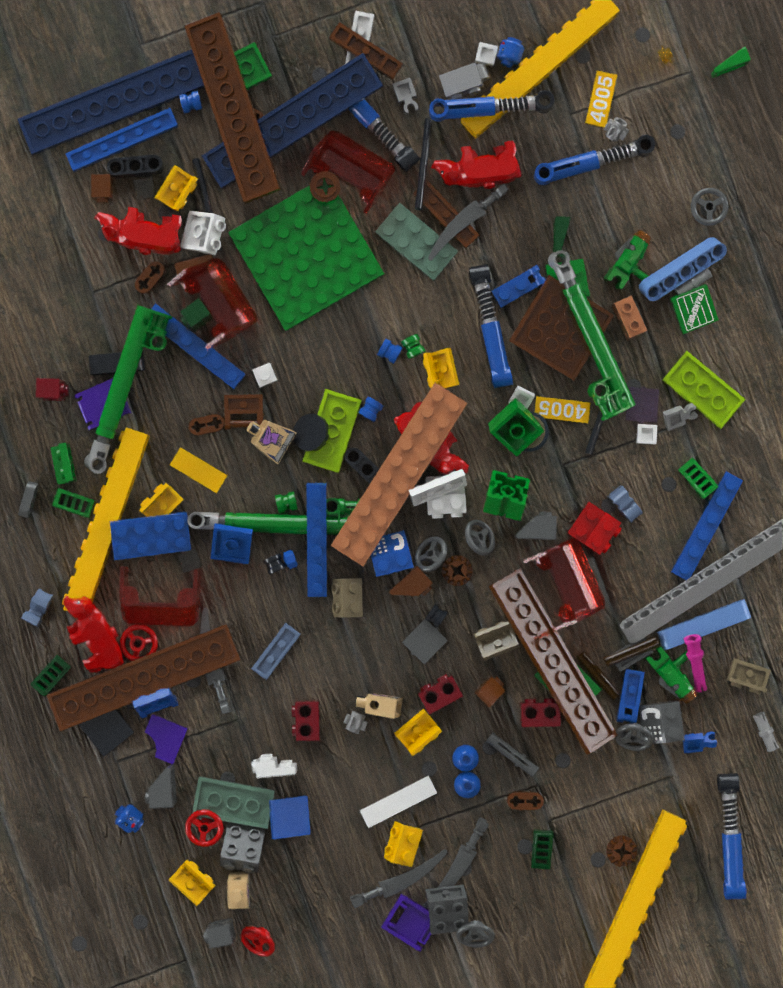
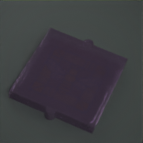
M645 386L641 388L628 387L636 405L626 410L625 421L657 423L659 389L645 388Z

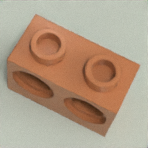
M632 295L612 305L627 341L647 331Z

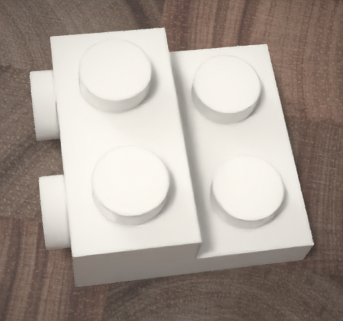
M189 211L180 248L216 255L217 250L221 247V233L226 228L225 218L213 213Z
M443 476L425 477L426 483ZM465 486L427 501L428 515H432V519L443 518V514H451V517H463L462 513H466Z
M263 754L260 758L252 761L253 773H256L257 778L292 775L297 772V762L292 763V760H282L278 764L277 757H273L272 754Z

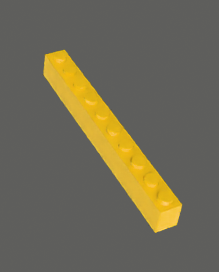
M592 0L590 7L587 9L582 8L576 14L577 18L572 22L570 20L562 26L563 30L557 34L555 32L547 39L548 43L544 47L542 45L537 47L530 59L526 57L519 64L520 67L515 72L511 70L504 77L506 80L501 84L499 82L490 89L491 93L481 97L494 96V98L504 99L505 97L509 99L512 97V99H515V97L520 98L522 96L524 98L616 18L620 12L619 8L611 0ZM499 111V113H495V116L461 118V123L477 139L508 111L504 113Z
M127 427L125 431H121L118 440L121 442L119 449L116 448L113 453L112 459L114 463L112 467L108 468L106 474L108 481L101 488V501L95 505L93 514L96 515L94 521H90L87 532H89L87 540L84 539L81 550H83L81 558L78 557L74 568L77 570L75 576H71L68 586L70 590L64 597L66 595L70 598L86 596L93 602L112 548L109 521L122 519L150 438L149 435Z
M662 809L584 984L585 988H616L615 980L622 975L624 970L623 962L630 957L632 952L631 944L638 939L640 933L638 931L639 926L646 921L648 915L646 913L647 908L653 905L656 897L654 895L656 888L659 889L662 885L664 870L667 871L670 867L671 860L669 859L671 854L675 853L678 849L679 842L677 841L679 836H683L686 831V820Z

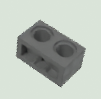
M232 918L209 922L204 932L205 943L209 944L210 949L233 944L236 937Z

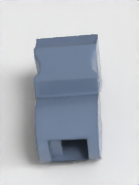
M620 485L607 496L612 503L617 504L619 512L630 523L643 514L642 510L634 502L633 498L629 497V493L623 486Z
M39 588L31 599L29 611H25L21 619L39 628L43 621V615L46 614L52 602L53 595Z

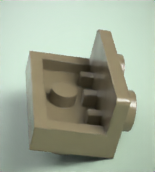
M362 578L333 579L331 586L333 593V616L363 617Z
M500 621L495 626L482 628L474 634L484 661L520 647L509 621Z
M733 658L726 680L731 681V686L742 689L744 685L750 687V692L760 695L761 691L767 692L766 685L771 670Z

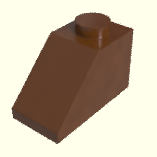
M416 566L389 593L391 595L419 596L422 594L425 596L432 589L430 586L432 582Z
M490 676L474 692L490 708L504 693L505 690L502 687L505 684L497 676L495 678Z

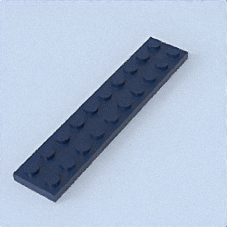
M191 49L18 118V122L31 154L35 155L205 86L193 50Z
M364 53L257 120L270 159L384 87ZM223 142L202 155L221 189L236 181Z

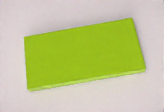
M688 351L682 355L662 379L665 384L689 404L693 403L701 414L720 429L723 428L746 400Z
M325 389L317 415L323 417L328 423L329 438L320 450L305 451L302 462L336 473L340 472L362 400Z

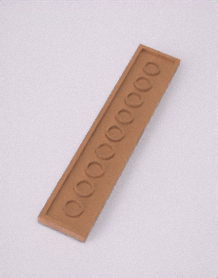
M434 383L331 544L332 547L361 566L366 564L409 497V490L416 486L468 404L467 402Z

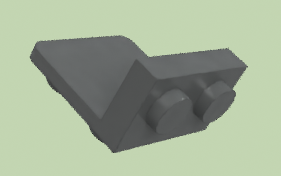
M232 822L228 823L220 857V866L227 870L239 869L245 873H258L265 829Z

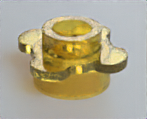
M662 45V49L657 51L664 64L668 62L673 63L671 58L674 56L669 47L665 49Z

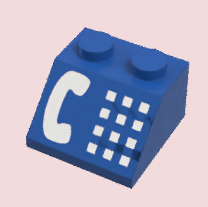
M404 530L384 535L371 554L376 577L414 567Z

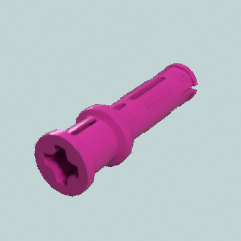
M692 634L684 638V643L687 644L688 650L686 655L691 662L695 691L702 692L701 688H703V691L707 690L702 663L704 652L700 645L701 636Z

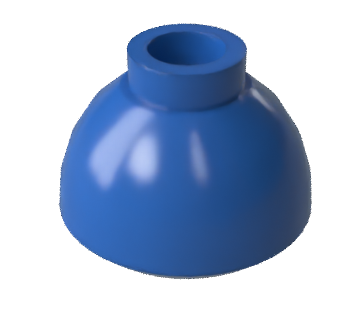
M461 745L453 753V764L460 771H471L478 765L479 754L474 747Z
M462 772L454 781V789L462 798H473L481 788L480 779L472 772Z

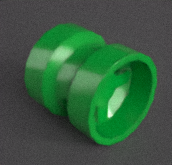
M414 334L401 341L402 346L407 350L406 355L408 359H412L426 351L419 342L418 334Z
M294 491L288 492L287 495H275L279 514L285 513L286 510H298Z

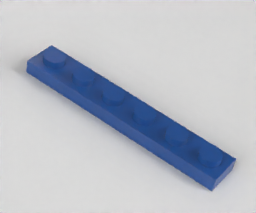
M168 108L65 154L73 172H76L179 126L171 108Z
M157 304L152 307V310L170 315ZM174 317L169 319L166 336L231 388L235 389L246 374Z
M727 471L723 474L718 484L719 487L715 489L671 573L684 580L692 576L743 480Z
M307 483L308 597H327L326 483Z

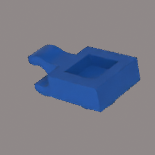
M707 732L705 736L702 733L684 735V753L702 752L704 747H717V740H710L715 739V732Z

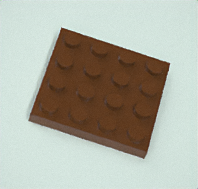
M548 275L510 337L509 342L574 381L591 352L567 302V297H565L562 291L565 289L563 283L560 284L557 279ZM588 299L604 333L614 315Z

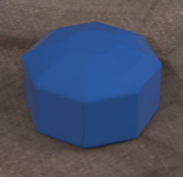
M293 550L283 553V560L289 569L298 566Z

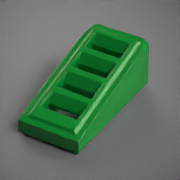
M746 46L718 65L711 73L712 78L748 65L751 58Z
M693 457L678 469L702 499L719 487ZM694 465L695 468L687 474L685 471ZM699 471L700 474L692 480L691 476ZM704 477L705 480L697 485L696 482ZM709 483L710 486L702 491L701 488Z
M57 488L51 506L89 518L95 500ZM62 494H65L64 501L62 505H60V498ZM69 497H73L70 507H66ZM77 499H80L77 510H74ZM84 501L88 502V504L86 506L85 512L83 513L81 512Z

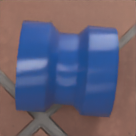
M198 90L193 91L188 96L186 94L179 95L184 114L189 113L193 109H203Z
M385 339L377 355L381 358H387L389 362L394 364L403 347L394 345L390 340Z
M367 397L364 407L360 408L358 413L368 420L375 422L377 413L382 410L384 405L371 397Z

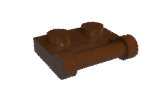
M263 394L224 395L225 430L246 428L252 421L261 425L264 420ZM257 414V420H231V415Z

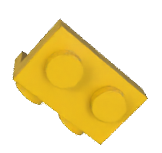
M174 165L154 198L172 210L179 211V209H183L186 205V198L189 193L195 190L198 178L191 176Z
M451 348L423 354V365L427 370V383L430 388H432L434 383L445 389L459 385Z
M161 483L153 491L155 494L151 498L147 497L140 504L142 508L139 511L146 517L171 514L184 499L168 483L164 485Z
M423 708L394 734L408 749L410 754L414 756L416 753L421 752L429 742L435 740L442 730Z
M395 821L390 831V838L385 848L384 858L395 864L412 867L423 830Z
M186 860L168 881L198 906L215 887V884H213V879L209 875L202 874L198 870L199 867L196 863Z

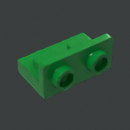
M65 442L58 444L59 446L51 447L57 484L77 481L70 444Z

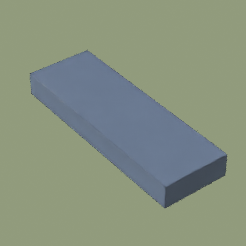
M285 623L251 669L267 680L301 633Z

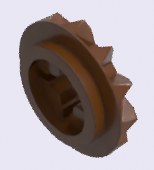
M327 171L317 173L310 182L312 196L319 202L335 200L340 193V182L337 176ZM324 179L327 185L333 186L328 188L327 195H325L323 189H320L323 186Z
M460 555L449 557L442 567L444 579L453 586L466 584L473 573L469 560ZM463 564L461 572H463L464 576L457 574L452 578L454 570L451 565L458 567Z
M616 836L607 845V857L613 864L619 867L628 866L634 862L637 856V846L627 836ZM624 843V849L630 853L623 854L621 858L620 853L615 850L621 849Z

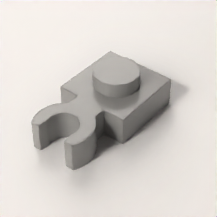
M411 78L393 83L392 86L398 103H405V114H409L407 107L410 105L414 106L415 111H418V104L412 100L417 95Z
M690 403L684 409L679 405L664 411L663 417L667 430L670 431L686 425V419H696L698 417L696 412H691L696 409V406Z

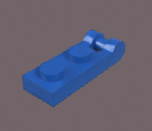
M538 265L491 291L500 309L543 285L546 279L541 276ZM533 275L535 282L531 284L528 277Z
M625 669L616 722L622 723L627 721L630 724L637 722L645 672ZM625 708L632 709L631 714H625Z

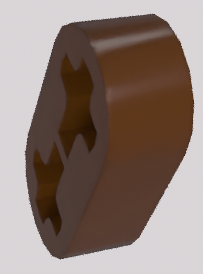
M151 262L135 281L137 291L141 294L150 293L165 275L164 266L160 262ZM160 266L159 270L161 273L159 275L156 273L151 278L152 268ZM149 278L150 280L147 283L148 288H143L141 290L140 282H146Z
M218 414L195 418L189 423V431L196 436L219 432L224 428L225 420ZM214 418L221 421L219 428H216L214 425L208 426V423L214 422ZM195 422H198L200 425H206V427L200 428V432L192 429L195 426Z
M515 791L507 796V804L514 810H538L544 803L543 797L538 792ZM516 795L518 799H524V802H518L517 806H514L510 799H513ZM533 796H536L540 802L533 806L531 802H526V799H533Z

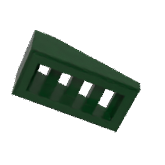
M556 216L554 219L553 253L562 250L570 217Z
M57 654L30 685L45 697L72 666ZM57 662L64 670L61 671L54 664ZM50 668L58 674L57 677L49 671ZM45 674L53 680L52 683L44 677ZM41 680L48 688L45 689L38 682Z
M533 829L531 868L550 869L553 830ZM538 837H548V841L538 840ZM537 844L548 845V848H537ZM536 852H547V856L536 855ZM536 859L547 860V862L536 863Z

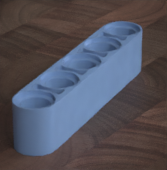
M714 237L704 240L642 280L639 284V291L650 301L660 299L721 260L726 255V246Z
M745 599L662 629L657 634L663 650H667L684 644V638L688 635L697 634L702 637L751 618V614Z

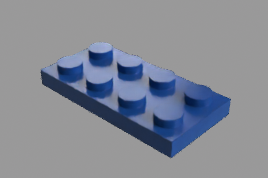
M187 512L109 521L114 560L190 551L191 544Z

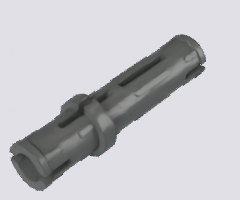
M494 732L486 740L487 743L515 763V767H520L531 777L539 769L538 766L526 758L524 753H519Z

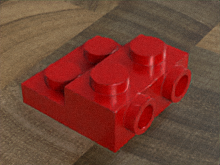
M588 502L567 534L600 555L601 552L604 554L611 546L609 543L612 536L616 538L622 528L619 527L620 521L591 502Z

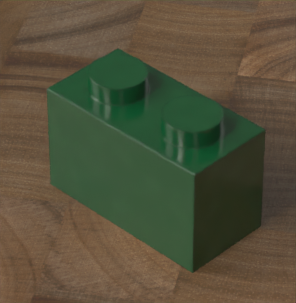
M199 298L180 311L183 315L180 318L188 329L192 328L195 332L213 319Z

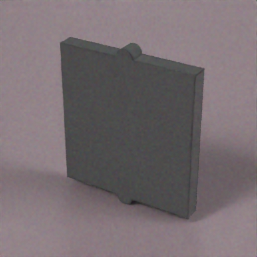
M424 619L402 643L411 651L412 655H415L425 665L448 640L438 631L437 627L435 628Z

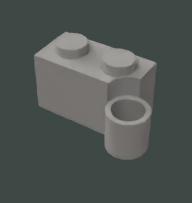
M472 63L439 75L446 98L452 100L462 99L463 95L468 93L474 95L481 92L482 82L489 79V74L485 63Z

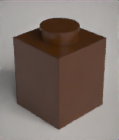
M91 174V198L99 204H106L108 201L113 200V177L111 174Z

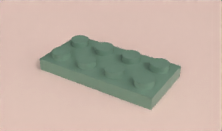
M401 203L394 208L375 231L378 236L433 281L458 253L453 246L447 243L435 258L429 261L430 252L440 236Z
M199 776L192 813L198 810H210L216 813L222 821L268 829L270 820L269 800L274 798L275 790ZM206 815L199 816V817H204V818L213 819V818H211V817H209V816H206Z

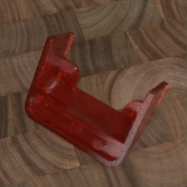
M330 131L311 151L301 175L305 176L310 169L316 174L331 171L361 189L359 195L362 201L367 204L363 212L367 214L393 176L395 167L390 162L342 133Z
M218 258L184 269L167 284L168 287H172L181 283L186 292L190 294L199 293L217 322V325L212 328L214 340L205 346L207 350L227 342L257 322V315L226 264Z
M571 538L523 560L524 564L536 560V565L541 570L546 571L549 569L561 594L564 605L559 609V617L563 623L553 627L554 631L578 623L605 607V599L577 539Z
M121 566L119 598L122 619L127 624L195 625L199 620L201 569H194L193 588L182 589L178 594L177 603L139 602L138 590L128 586V567Z

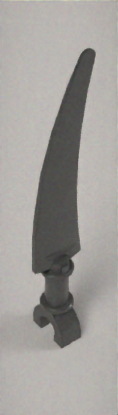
M503 184L496 191L491 192V195L483 201L480 200L478 203L475 200L465 207L442 232L432 248L428 260L432 261L454 236L475 220L486 214L484 210H487L490 204L494 201H499V198L507 194L509 190L507 186Z
M206 607L203 608L200 634L210 631L208 608ZM221 668L205 674L208 684H214L213 688L216 689L222 714L232 712L222 686L224 684L221 683V681L226 680Z
M482 817L478 819L469 842H466V846L461 844L449 871L437 888L454 886L467 870L477 853L473 849L476 848L475 845L480 836H483V832L489 826L486 819ZM427 901L422 905L426 909L429 907Z
M442 850L428 861L403 874L378 882L380 887L376 886V889L351 896L350 899L354 909L363 903H367V900L377 896L381 897V894H383L384 898H387L414 884L444 858L447 850Z

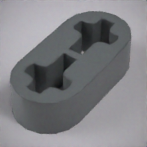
M28 481L20 504L19 516L30 517L39 483Z

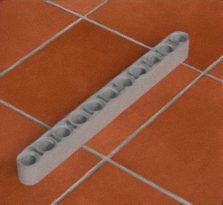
M783 519L623 620L620 628L628 642H638L783 549Z

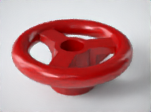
M132 625L122 633L120 638L121 651L130 661L142 658L139 657V653L145 648L146 644L152 643V648L145 656L156 652L158 648V639L155 632L146 625ZM143 630L150 637L144 639L141 636H135L132 632ZM127 637L130 639V648L134 651L133 655L126 649L125 642ZM136 640L141 641L140 647L135 645Z
M205 809L195 811L186 821V835L195 845L201 847L212 846L223 835L224 827L222 820L213 811ZM202 815H206V816H209V817L213 818L215 821H212V819H210V818H204V817H202V818L199 820V819H197L196 817L202 816ZM192 823L198 827L200 840L195 838L191 832ZM202 825H206L208 828L203 829ZM218 827L216 836L206 841L207 833L213 828Z
M254 926L242 929L240 934L241 941L250 952L261 957H268L274 953L275 944L267 929ZM247 938L252 941L256 948L249 943ZM264 943H268L269 950L263 951L262 946Z

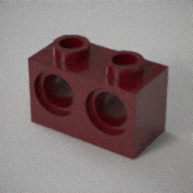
M36 378V398L42 401H65V397H68L69 386L66 385L65 381L53 378Z
M445 674L437 678L438 682L431 686L428 683L420 688L421 692L418 695L429 715L463 697L452 675L447 676ZM446 683L453 685V691L449 694L444 693L442 690L443 685ZM430 692L435 693L437 696L433 703H429L425 699L426 695Z
M545 698L544 702H536V699H525V702H520L521 727L561 726L560 708L554 698ZM530 707L536 710V714L532 718L526 717L525 714L526 710ZM548 707H553L555 709L554 716L546 717L545 710Z
M319 700L296 701L295 705L292 706V717L296 719V725H292V736H296V741H319ZM302 706H308L311 709L309 716H303L300 713ZM304 725L309 726L311 734L303 735L300 730L301 727Z

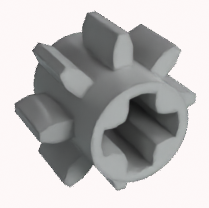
M618 117L614 118V120L610 119L604 127V130L607 131L606 137L615 142L619 139L623 140L629 131L626 128L627 123Z
M352 711L351 715L347 714L343 722L347 724L345 729L359 734L360 730L365 731L368 723L364 721L366 716L356 711Z

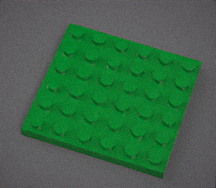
M324 179L323 186L320 189H323L325 195H327L328 188L333 186L327 185ZM310 185L228 232L285 331L290 330L385 275L339 195L335 200L319 202L312 196Z

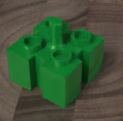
M493 470L483 512L497 516H504L506 514L505 518L521 521L530 479L516 475L515 478L507 477L508 473Z

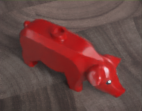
M506 141L504 145L494 147L495 156H478L476 151L471 149V146L461 147L462 157L459 162L435 160L431 166V169L438 171L444 184L448 186L460 185L471 188L484 186V189H492L495 185L510 183L516 178L521 177L520 166L515 157L516 145L513 141Z
M128 207V213L123 220H118L113 215L99 212L94 217L101 224L102 232L107 240L116 242L129 249L139 250L140 254L151 255V253L169 255L180 252L178 231L182 225V218L179 215L172 214V217L162 216L163 222L160 226L154 222L144 221V213L138 212V209Z
M422 402L416 403L411 412L403 413L394 418V423L397 425L401 435ZM451 431L429 465L443 475H448L453 471L461 469L467 474L469 465L459 456L451 454L449 451L452 444L458 441Z
M66 595L63 599V604L68 612L77 619L73 625L66 627L74 645L86 642L88 649L93 653L91 657L82 660L85 668L89 672L97 673L102 668L114 669L123 665L124 659L116 639L119 636L115 627L109 626L103 613L88 597L70 598Z

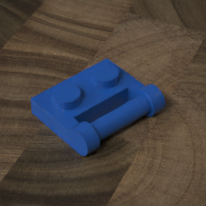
M169 688L159 689L156 693L138 697L137 700L132 701L135 710L142 719L148 717V714L170 706L176 707L179 705L176 696L173 695Z

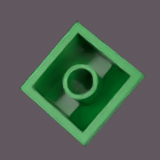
M516 398L488 423L490 433L516 457L545 432L531 412Z

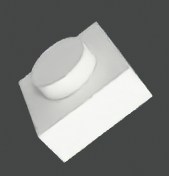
M479 42L475 62L494 66L498 46Z
M270 363L252 370L260 388L277 381Z
M517 386L509 399V403L516 398L528 409L535 394Z
M637 424L636 444L656 445L657 425Z

